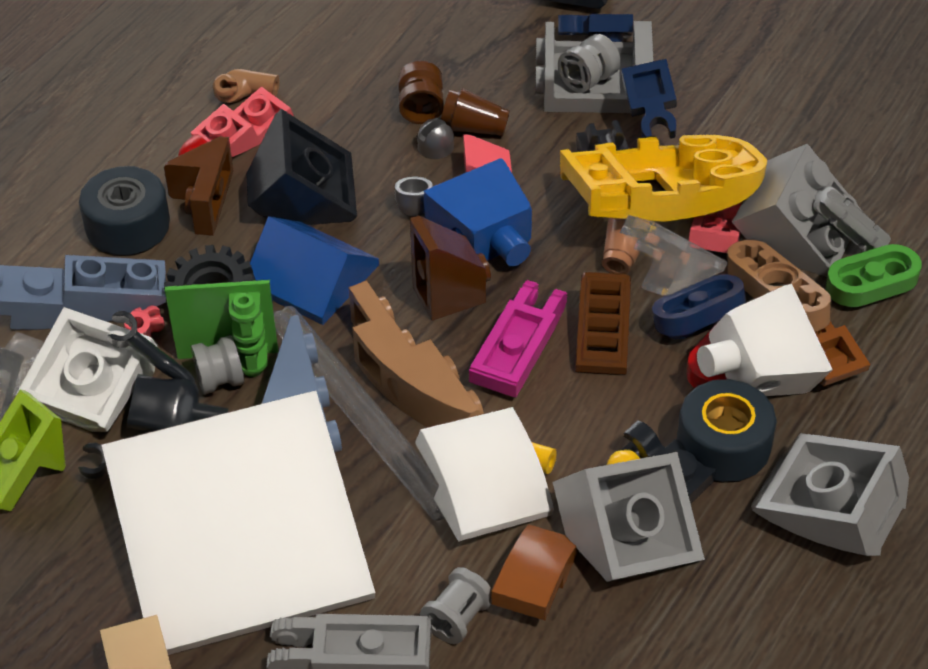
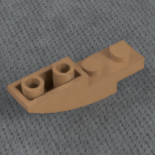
M367 281L349 287L351 322L355 326L352 327L355 362L371 383L388 400L427 428L484 414L476 393L473 390L466 391L459 381V374L453 360L448 355L442 356L431 339L416 345L410 332L407 329L400 330L396 324L388 300L384 296L378 298Z

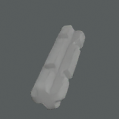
M829 186L825 190H819L816 193V200L813 203L814 210L824 219H829L830 224L854 244L858 245L862 251L865 252L889 244L891 240L890 235L880 226L875 225V222L851 201L846 200L845 196L837 189Z

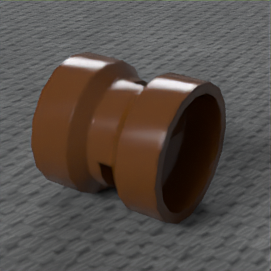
M414 61L405 65L398 75L399 109L401 115L409 122L415 124H423L427 120L439 118L444 108L442 73L440 69L427 61Z

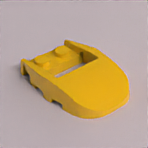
M684 135L679 139V145L659 146L657 137L638 138L637 148L616 151V145L613 142L595 145V150L571 153L569 149L560 150L561 179L570 180L588 203V214L594 217L667 222L718 212L749 198L762 184L767 166L766 157L753 145L738 138L721 135ZM656 179L666 191L652 192V185L650 183H637L636 181Z

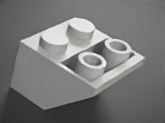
M805 144L767 160L765 177L762 184L749 198L742 202L732 223L747 240L762 241L797 268L827 277L830 266L842 258L850 240L830 224L829 219H824L814 210L815 195L819 190L823 191L829 186L834 187L845 196L846 200L851 201L859 209L860 207L856 200L846 192L833 176L826 163L815 154L808 144Z

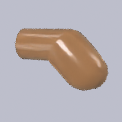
M234 69L226 74L219 75L213 82L215 97L219 101L234 103L252 95L260 87L276 96L279 90L280 79L279 75Z

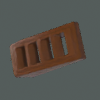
M584 272L581 275L575 372L626 375L631 277L629 275ZM589 312H605V313H619V314H604V313H589ZM588 330H594V331H611V332H618V333L590 332V331H588ZM587 346L617 348V352L587 350Z

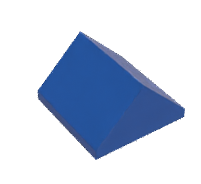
M268 216L250 265L256 281L270 280L272 301L324 325L349 298V287L364 282L379 266V258L302 222Z

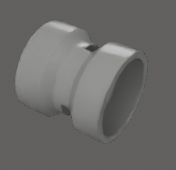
M595 34L584 40L580 46L568 49L558 59L560 77L565 85L577 93L589 90L599 80L609 78L618 72L620 68L618 49L608 37L601 34Z

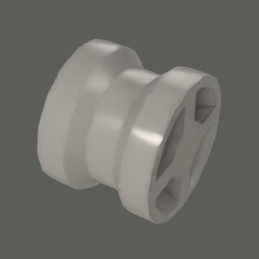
M231 335L221 337L217 344L210 346L202 343L190 345L195 371L204 395L214 392L218 385L228 383L232 386L244 384L239 355Z

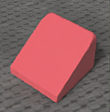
M463 135L465 173L500 158L506 162L512 173L509 150L472 135Z

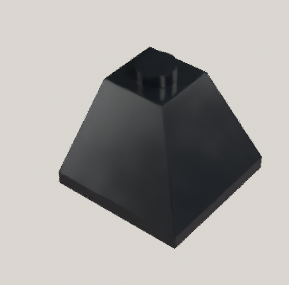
M280 109L275 114L246 173L248 206L262 217L269 216L302 222L306 225L353 221L357 217L352 153L283 109Z

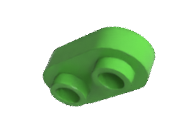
M897 244L884 245L835 261L828 270L826 291L830 294L833 301L843 306L859 307L912 290L918 283L922 262L918 254L906 246Z

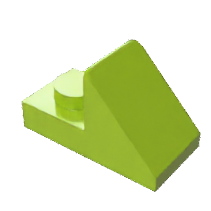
M21 389L0 421V509L12 511L39 466L64 471L66 466L61 418L29 392Z

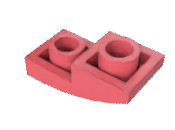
M260 87L234 111L225 104L221 105L190 133L192 136L199 134L207 142L219 136L229 137L231 156L234 157L261 144L275 114L280 109H283L292 116L294 115L288 105L263 87Z

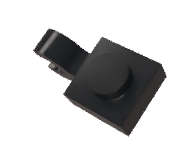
M639 420L624 432V437L630 442L622 450H631L640 459L674 452L678 453L691 504L715 481L717 469L704 466L697 461L695 456L688 452L676 438L665 448L654 430Z

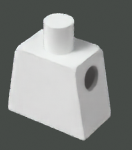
M792 284L782 286L726 313L709 332L711 344L701 346L697 352V362L705 376L711 377L725 373L727 379L748 383L763 392L765 396L810 392L833 370Z

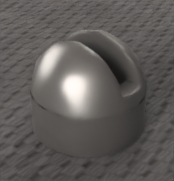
M438 118L427 120L420 126L417 135L418 151L424 157L430 159H441L450 155L454 149V134L451 127L445 121Z
M406 177L399 180L395 184V200L399 210L405 215L412 217L423 215L425 213L424 190L433 187L432 182L423 177Z

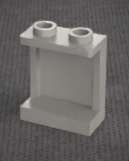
M634 21L632 42H613L620 55V68L618 72L605 80H599L595 86L582 93H577L565 85L558 71V59L562 53L574 46H580L583 41H556L554 39V22H546L545 38H536V64L545 65L536 66V93H544V112L631 113L621 68L653 62L652 21Z

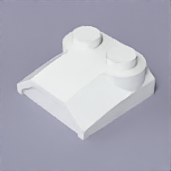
M63 307L19 390L29 392L61 418V421L91 432H108L133 393L137 374L153 376L155 366L131 346L118 348L113 346L108 340V334L124 336L131 330ZM141 334L147 340L153 343L156 347H158L155 341L152 339V337Z

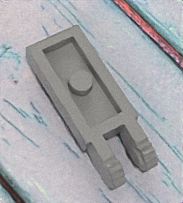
M316 614V617H280L278 620L275 619V622H272L270 637L276 644H281V646L287 645L288 647L290 645L306 647L313 643V648L285 649L283 647L282 649L276 648V650H271L267 657L266 668L430 669L431 617Z

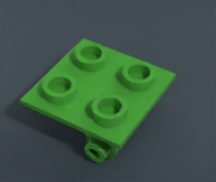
M270 280L165 287L178 359H193L190 345L202 343L210 346L217 344L221 337L231 335L237 348L243 373L249 377H257L267 367L268 353H278Z

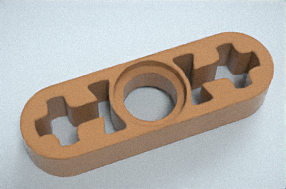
M742 240L728 248V275L739 277L744 283V290L756 299L782 287L771 286V284H792L814 331L822 330L829 325L831 320L830 294L772 247L758 240Z

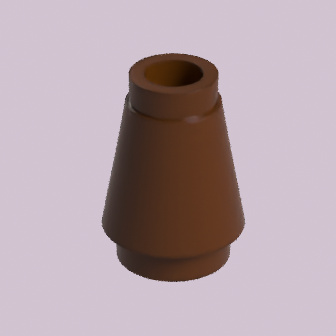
M461 88V91L450 89L444 104L441 120L445 121L453 132L503 136L510 110L504 109L464 88Z

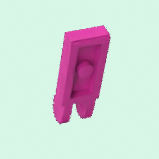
M529 280L525 281L514 300H509L472 362L469 369V382L516 398L564 312L568 297L567 293L555 289L543 309L535 308L533 305L538 298L539 284Z

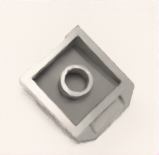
M800 433L777 461L752 502L751 507L753 512L766 520L817 543L866 556L881 555V547L901 510L906 509L909 475L900 446Z

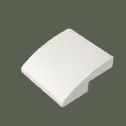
M513 407L420 429L415 444L439 484L434 500L458 542L551 516L554 508L545 475L530 438Z

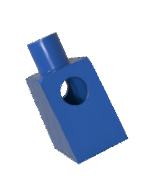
M502 158L424 190L425 218L466 236L476 254L482 253L487 261L500 255L509 266H517L529 256L531 247L528 242L531 239L532 233L531 205Z

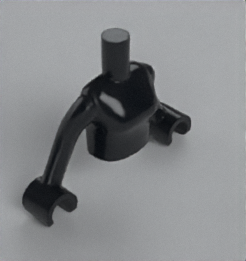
M118 311L112 315L114 322L129 325L131 331L124 336L108 334L109 342L118 348L131 346L158 370L172 378L161 379L137 374L127 419V428L154 432L228 413L229 408L199 403V389L195 384L193 375L137 331V321L131 313ZM88 443L83 446V451L96 453L102 457L103 461L96 468L83 466L78 467L84 477L97 479L107 472L102 445Z

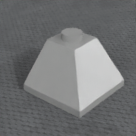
M677 452L588 468L553 482L566 537L576 545V548L607 582L705 560Z

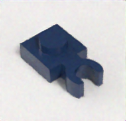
M633 14L558 15V35L593 36L601 34L608 37L612 42H623V36H632Z
M667 59L621 68L631 117L645 114L641 121L642 138L652 137L651 128L657 124H662L668 129L670 139L676 138V119L671 112L666 110L677 107V99Z

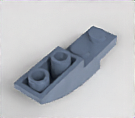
M65 255L64 269L0 265V315L11 316L10 329L39 330L52 329L63 307L107 322L112 321V315L118 311L131 313L138 307L143 310L151 305L159 306L166 302L164 282H166L165 260Z

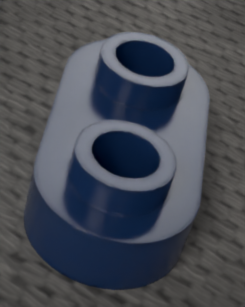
M714 275L658 299L652 306L655 329L672 339H684L692 336L697 330L721 320L726 313L746 303L743 281L733 275Z

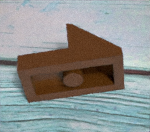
M222 136L168 161L164 166L168 195L173 199L185 200L186 214L192 215L194 230L197 235L214 236L234 172L229 137Z

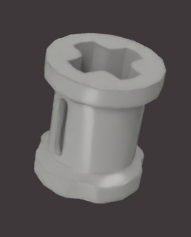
M459 567L454 569L448 576L449 585L436 601H428L420 611V616L431 617V632L442 641L450 644L462 642L466 637V626L479 610L484 611L491 606L492 589L480 575L466 568Z

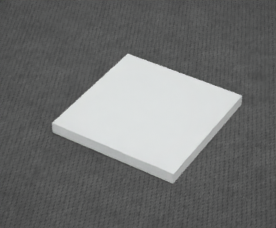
M317 391L102 445L143 618L153 615L158 616L168 655L269 628L272 622H275V619H280V617H309L375 598V589Z

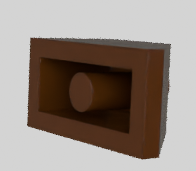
M421 216L410 218L413 289L430 319L433 321L486 303V282L491 280V272L485 256L482 253L476 254L466 236Z

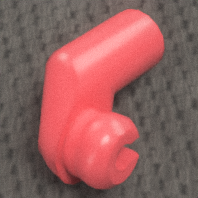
M155 305L148 306L143 310L138 307L131 312L137 321V331L143 335L151 337V333L160 332L165 326L164 319L160 315V309ZM124 323V328L131 330V327Z

